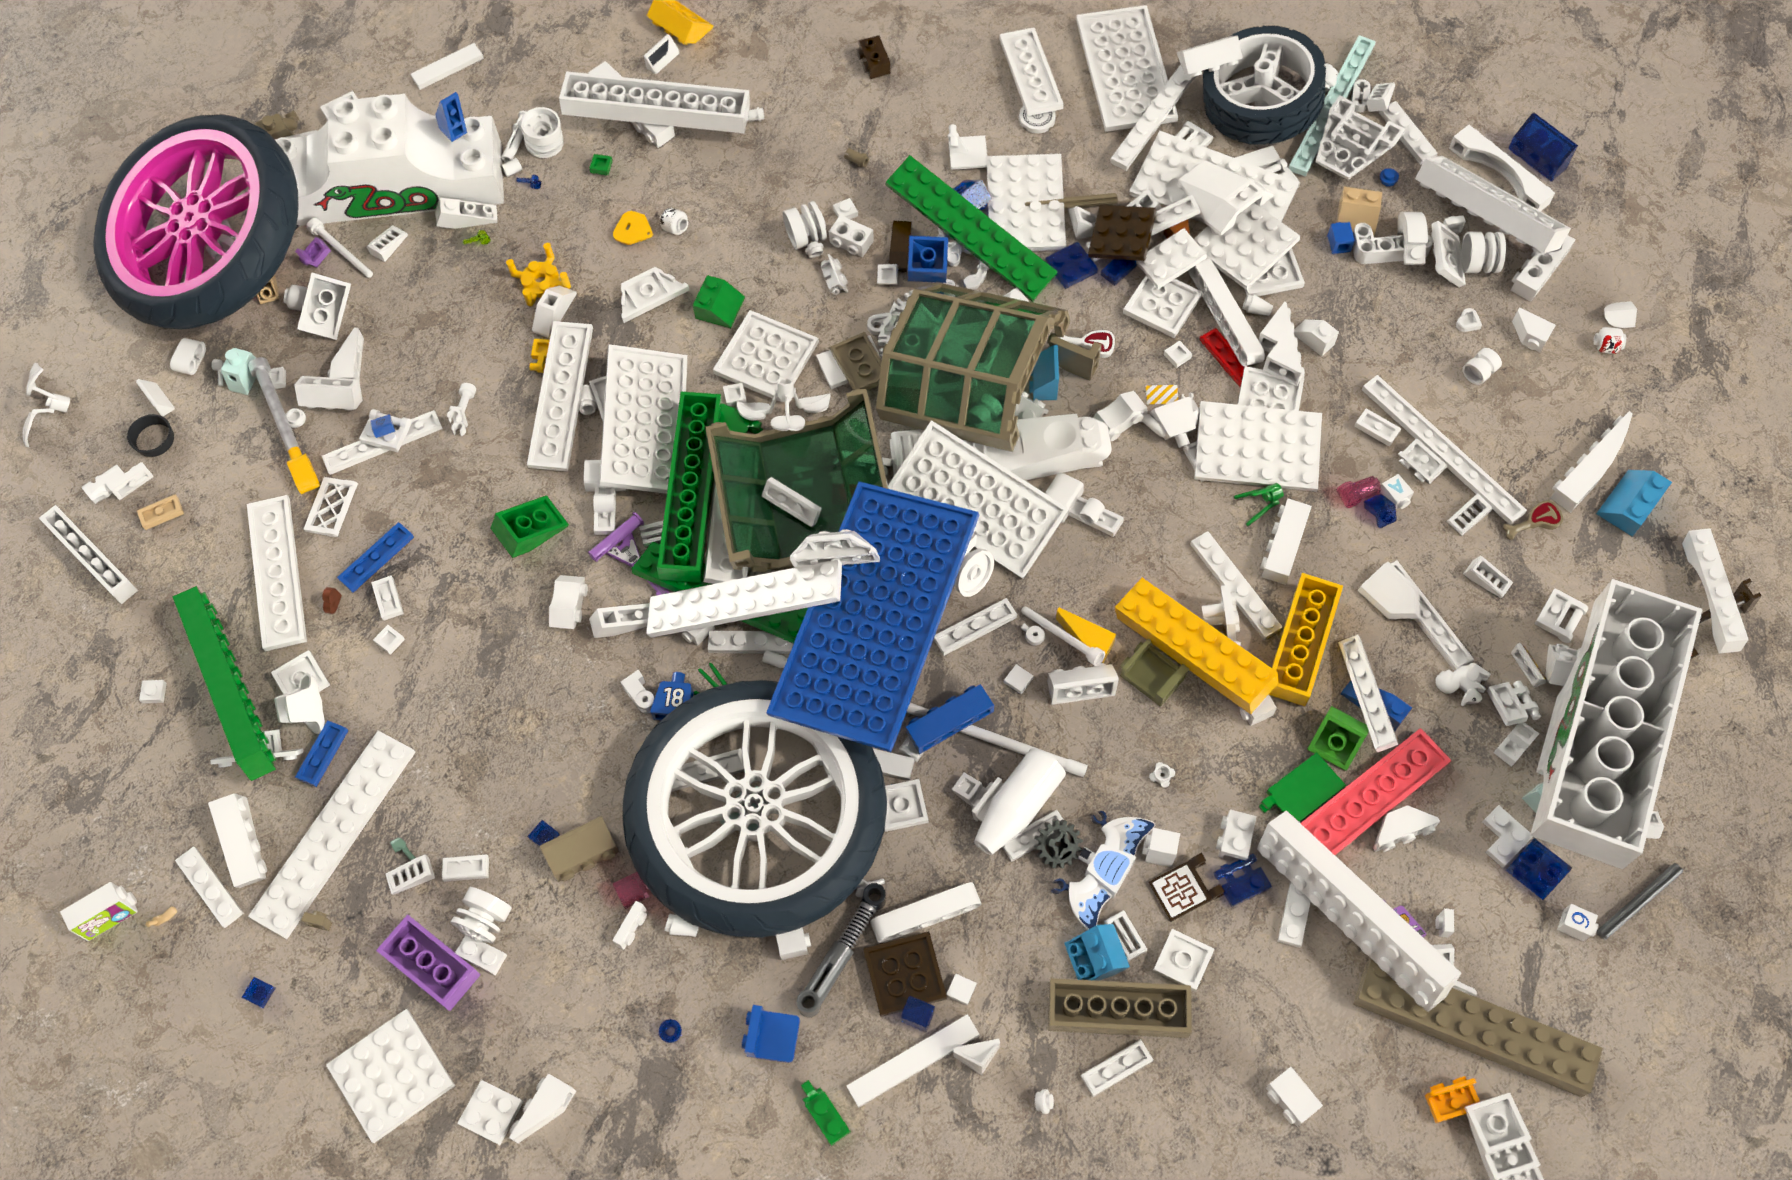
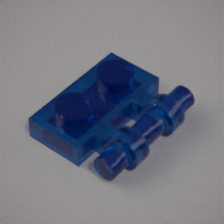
M1254 853L1248 855L1247 860L1238 859V861L1229 865L1226 863L1220 866L1219 870L1213 872L1217 880L1225 877L1227 883L1223 884L1222 888L1231 908L1272 888L1262 867L1255 870L1252 869L1250 864L1257 862ZM1242 869L1245 874L1235 879L1233 873Z

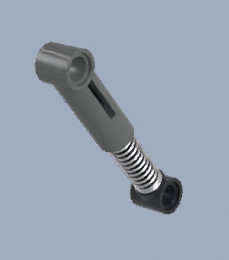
M871 883L865 887L863 898L860 901L861 904L853 918L850 919L849 925L846 926L847 929H844L845 932H842L843 936H840L838 941L835 940L804 991L798 995L797 1007L804 1017L811 1018L820 1012L822 1003L854 953L851 949L854 948L853 944L855 945V941H858L857 938H860V934H863L861 931H865L864 927H867L866 924H869L868 920H871L870 917H873L875 912H878V910L885 906L886 891L881 884ZM872 893L881 895L877 901L870 900L869 896ZM807 999L815 1001L814 1006L810 1009L803 1007V1002Z

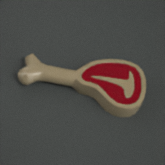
M1546 500L1532 508L1526 521L1516 525L1505 523L1503 529L1506 531V538L1513 540L1517 533L1528 528L1557 529L1563 522V515L1554 502Z

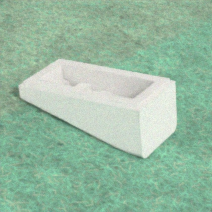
M1395 83L1375 85L1366 101L1369 112L1388 109Z
M392 225L371 241L367 249L371 255L385 262L408 234Z
M1477 493L1448 519L1447 523L1463 536L1491 512L1493 507ZM1474 504L1482 510L1481 513L1473 507ZM1468 509L1476 515L1475 518L1467 512ZM1464 514L1471 522L1468 523L1461 515ZM1456 519L1465 525L1463 529L1455 522Z
M1481 555L1474 559L1463 573L1467 578L1499 598H1502L1513 584L1509 578ZM1492 577L1495 578L1493 583L1490 581ZM1499 582H1502L1503 584L1501 585L1500 588H1498V587H1497L1498 583H1499Z
M426 854L386 873L392 895L435 879L430 860ZM422 866L424 872L420 874L418 867ZM414 869L416 876L412 878L410 871ZM403 873H406L408 879L406 882H404ZM395 876H398L400 885L398 886L395 885L393 878Z

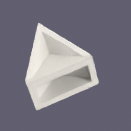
M1078 206L1068 209L1076 239L1092 237L1097 216Z
M999 1039L954 1047L953 1055L956 1059L982 1075L998 1051L1000 1041Z

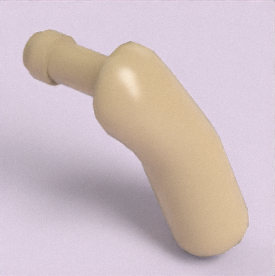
M172 906L162 915L153 917L152 921H147L145 925L147 927L152 925L159 926L170 920L177 913V909Z

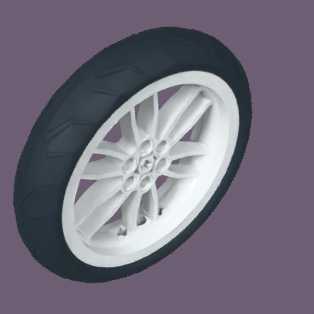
M740 681L705 690L680 704L648 734L635 756L626 779L622 810L624 837L629 855L641 880L665 907L683 920L708 931L727 936L754 938L775 936L797 930L828 915L846 900L865 877L874 863L884 834L887 795L882 769L873 748L768 716L766 712L778 681ZM751 727L770 728L768 751L761 771H751L749 759ZM744 728L742 752L745 777L741 780H736L716 761L697 750L722 734ZM777 729L794 733L813 745L818 755L795 765L775 781L769 780L775 754ZM690 757H693L716 772L727 785L722 790L703 784L683 773L680 769ZM819 764L820 766L823 765L828 778L808 787L785 791L784 788L801 774ZM675 779L683 781L704 795L726 803L723 807L698 814L673 827L669 819V799ZM754 781L762 783L758 788H752L751 784ZM835 785L841 797V813L836 833H831L811 819L783 808L785 805L810 798ZM734 791L742 793L738 798H732L731 794ZM773 792L780 793L777 799H771L769 796ZM755 803L758 805V808L754 809L751 804ZM734 812L740 813L738 819L732 820L729 818L730 814ZM772 813L779 815L775 821H770L767 818ZM724 820L725 823L708 838L690 848L684 847L680 839L682 833L700 825ZM785 822L807 828L829 840L831 844L822 857L818 856L795 841L782 827ZM751 824L759 825V828L755 831L748 830V826ZM735 830H739L741 833L734 856L733 884L731 887L716 883L694 869L689 858L712 848ZM772 831L791 849L815 864L805 873L787 883L766 888L767 856L764 835ZM748 841H758L761 857L760 885L757 890L739 889L741 862Z

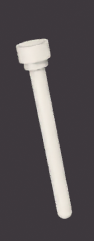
M312 218L308 221L306 225L308 231L314 235H320L366 277H372V271L325 231L323 223L318 218Z
M1026 606L1021 609L1022 614L1084 653L1088 662L1094 666H1098L1103 661L1105 652L1100 648H1090Z

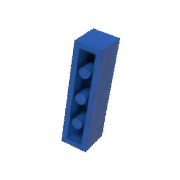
M981 684L976 687L972 685L964 691V694L958 697L953 696L943 706L931 708L927 711V715L922 718L916 717L909 721L908 726H906V733L918 753L921 754L993 713L994 704Z

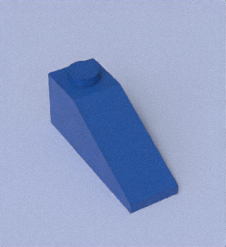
M455 92L439 102L435 115L438 128L451 142L467 133L459 95Z
M1350 680L1340 694L1361 709L1352 681ZM1379 688L1395 732L1412 707L1394 694Z

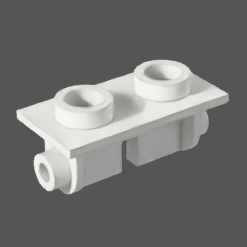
M828 254L829 260L822 261L821 269L824 277L828 279L826 282L830 293L837 295L842 289L848 293L846 287L848 282L840 271L842 266L837 258L834 259Z

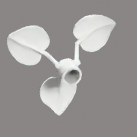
M34 363L31 368L26 395L30 396L32 390L46 395L45 405L49 406V408L33 409L32 412H29L23 427V441L26 447H29L27 438L35 415L44 412L54 413V410L66 413L70 402V397L52 394L36 386L35 380L43 371L38 363Z
M781 378L777 381L778 389H775L771 405L759 402L743 403L737 401V410L743 418L761 420L766 417V414L772 413L777 397H779L780 401L785 402L786 416L774 417L771 420V426L779 431H799L804 428L805 420L799 415H789V402L794 397L795 405L799 409L803 408L808 413H818L827 410L831 394L798 399L793 379Z

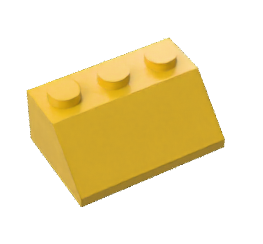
M653 0L647 17L652 20L654 25L663 27L667 34L675 35L678 38L677 40L685 45L687 43H697L714 26L677 0Z

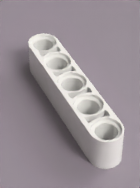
M970 882L877 916L870 923L877 942L885 943L974 910L981 906L982 903L974 884Z

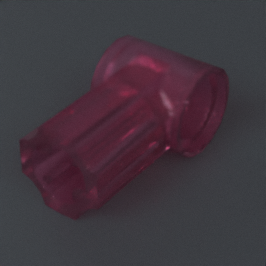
M1370 476L1355 483L1352 481L1345 482L1336 489V492L1345 507L1352 508L1363 499L1380 493L1381 487L1378 478Z

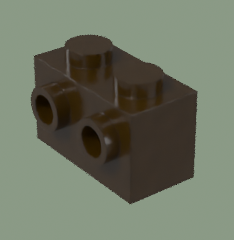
M877 35L859 40L857 55L859 60L862 59L863 70L865 73H868L870 79L891 74L890 59L880 36Z

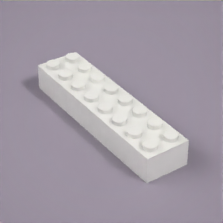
M1444 156L1425 158L1415 178L1421 182L1420 185L1422 187L1431 188L1436 191L1438 196L1451 199L1452 204L1458 207H1465L1468 209L1467 212L1469 214L1484 218L1483 221L1485 223L1498 226L1502 233L1515 236L1518 242L1531 245L1532 250L1540 254L1560 249L1571 229Z

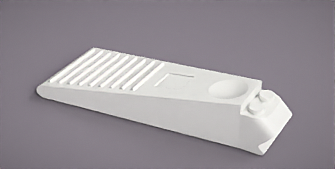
M1077 414L1018 419L1017 426L1020 437L1013 452L963 440L1025 481L1078 469L1103 466L1102 460L1106 459L1111 453V442L1107 424L1091 417H1078ZM1001 421L968 424L965 426L1000 434ZM918 429L891 433L889 441L894 476L925 430Z

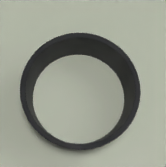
M148 414L132 423L127 433V440L129 445L141 455L156 457L168 451L172 446L174 432L165 417L157 414ZM158 424L169 428L168 436L160 446L151 450L138 449L137 438L145 428Z

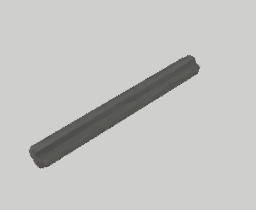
M1673 863L1597 930V934L1604 940L1609 938L1683 873V869L1677 863Z

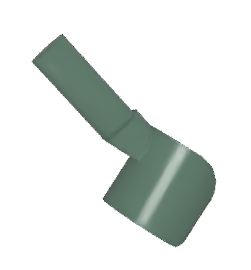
M396 838L390 842L396 853L403 850L410 860L416 858L409 851L406 842L402 838Z

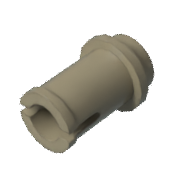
M848 148L845 152L849 154L844 155L846 160L856 163L860 168L867 166L869 162L867 154H861L851 148Z

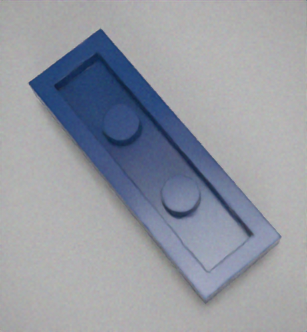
M327 720L295 778L317 787L349 730Z

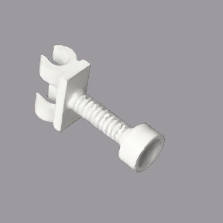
M470 383L461 384L459 389L461 396L458 407L450 406V411L447 413L449 422L451 423L452 418L454 421L451 427L454 435L457 429H460L461 436L466 433L465 427L468 426L465 410L469 399H472L476 393V387Z

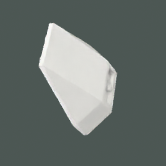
M1206 160L1178 180L1187 196L1193 195L1205 223L1220 236L1234 226L1236 215L1254 202L1261 206L1273 197V194L1260 183Z

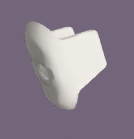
M306 673L302 676L299 687L296 690L274 699L278 722H304L312 732L320 734L325 723L322 700L317 681L312 675Z

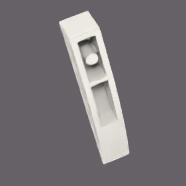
M1629 411L1624 417L1620 415L1612 424L1615 427L1612 430L1608 428L1602 434L1600 443L1598 441L1593 443L1589 448L1590 453L1588 455L1584 453L1577 461L1578 466L1576 468L1572 466L1564 475L1566 479L1564 481L1560 479L1553 486L1554 493L1550 497L1552 500L1570 513L1597 485L1612 464L1624 441L1633 413Z

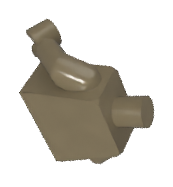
M293 110L285 114V118L280 114L264 116L262 120L255 122L254 125L264 129L274 139L295 135L293 131L298 127L297 120H299V117Z

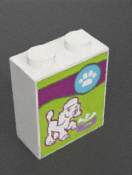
M109 882L63 909L60 913L69 931L90 941L137 913L138 910L135 906L137 900L131 892L127 893L122 886L118 887Z

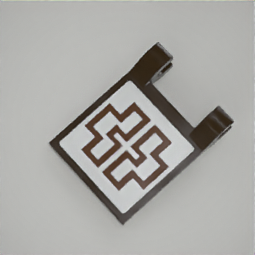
M1202 853L1148 882L1170 922L1210 901L1224 896L1225 892L1220 884L1208 890L1196 871L1197 868L1206 864V859Z

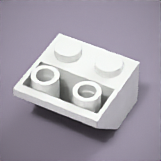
M1549 644L1545 674L1548 683L1560 686L1565 685L1581 648L1575 650L1564 644Z

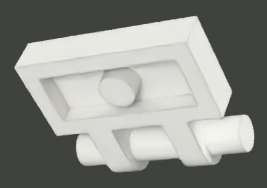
M1520 680L1513 684L1514 689L1509 682L1488 687L1487 693L1506 726L1526 722L1529 717L1527 714L1531 715L1533 720L1541 718L1537 703L1532 701L1529 696V689Z

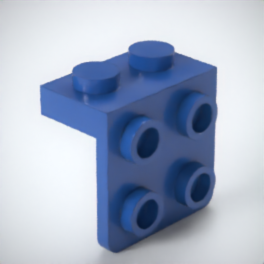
M753 1005L752 1011H748L746 1017V1025L749 1026L748 1034H744L742 1040V1049H745V1054L747 1057L791 1063L794 1060L800 1018L797 1015L764 1011L762 1006Z

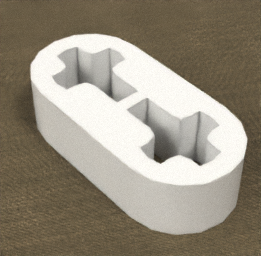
M1364 79L1357 80L1352 89L1351 101L1356 103L1354 111L1358 113L1364 112L1367 109L1366 101L1370 95V83Z

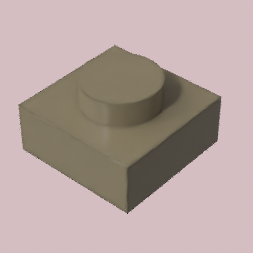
M313 911V914L304 912L301 920L309 927L330 931L332 922L326 918L327 915L319 911Z

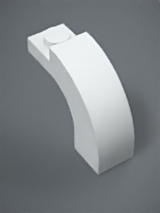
M1400 212L1398 214L1397 233L1404 235V265H1424L1426 244L1428 243L1425 215L1422 212Z

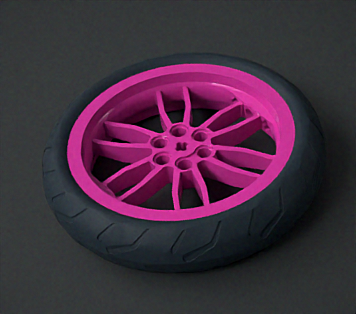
M223 114L199 115L177 121L162 128L141 143L123 161L112 177L99 205L93 239L94 258L101 281L114 302L123 311L137 320L166 329H192L211 324L235 313L249 303L265 287L281 266L297 225L299 210L298 188L294 170L288 156L264 129L247 120ZM224 159L239 160L244 173L220 186ZM207 162H210L207 169V173L204 177L205 164ZM188 172L186 197L183 198L170 187ZM249 187L248 192L234 198L245 188ZM166 191L174 200L170 208L157 205ZM248 208L239 234L228 226L221 224L223 220L239 214ZM154 209L162 215L169 217L168 222L146 231ZM221 234L236 238L226 253L217 242ZM208 244L211 249L223 257L202 273L204 247ZM155 245L151 250L143 254L145 249ZM171 255L165 286H158L151 281L148 268ZM187 265L185 282L180 283L184 269Z

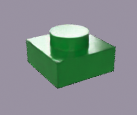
M594 154L589 168L590 173L608 176L613 163L612 156Z

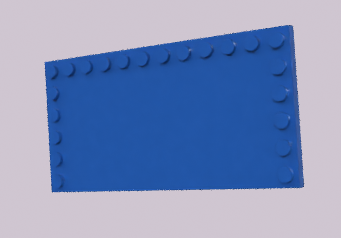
M858 482L839 532L841 530H851L858 533L877 550L880 562L842 565L840 601L808 607L767 709V715L891 753L980 516L979 512Z

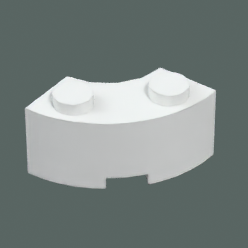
M1135 391L1120 394L1109 406L1097 411L1093 418L1107 424L1110 440L1114 441L1131 425L1143 419L1147 406Z
M560 575L555 580L553 599L549 606V627L574 629L577 622H581L583 596L586 597L588 591L585 577Z

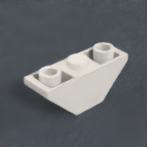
M560 285L546 289L536 307L532 332L550 338L553 321H561L575 298L576 291Z
M1408 805L1387 813L1382 820L1373 849L1375 852L1381 849L1383 852H1386L1396 847V843L1402 841L1403 844L1413 841L1416 839L1415 836L1421 833L1423 836L1429 835L1436 831L1435 827L1439 824L1440 820L1436 816Z

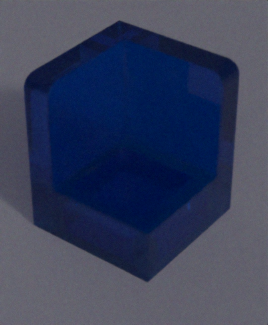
M910 996L900 1017L901 1022L927 1032L935 1013V1006Z

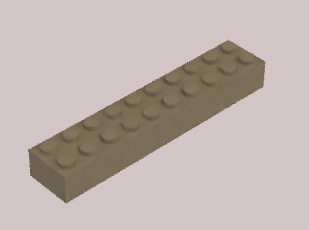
M1370 958L1366 962L1353 1005L1579 1097H1584L1591 1093L1602 1047L1455 988H1452L1445 999L1427 1012L1404 989L1400 988L1395 980L1381 970L1373 959Z

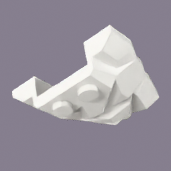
M1339 95L1329 110L1315 163L1349 180L1394 147L1405 132V129L1391 121H1388L1384 127L1354 112L1356 103Z

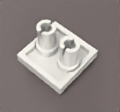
M1222 585L1221 603L1203 605V620L1211 626L1223 624L1226 626L1227 637L1237 640L1236 632H1240L1235 592H1230L1229 585Z

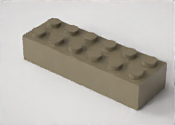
M1050 978L1048 1031L1189 1038L1192 1033L1191 985Z

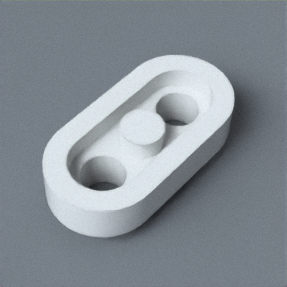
M892 312V317L898 316L896 322H898L901 312ZM889 313L871 316L867 321L868 331L873 335H879ZM895 325L886 327L884 331H892Z

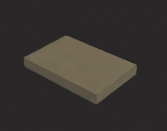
M865 332L830 347L833 357L852 390L866 389L868 391L879 386L882 360Z

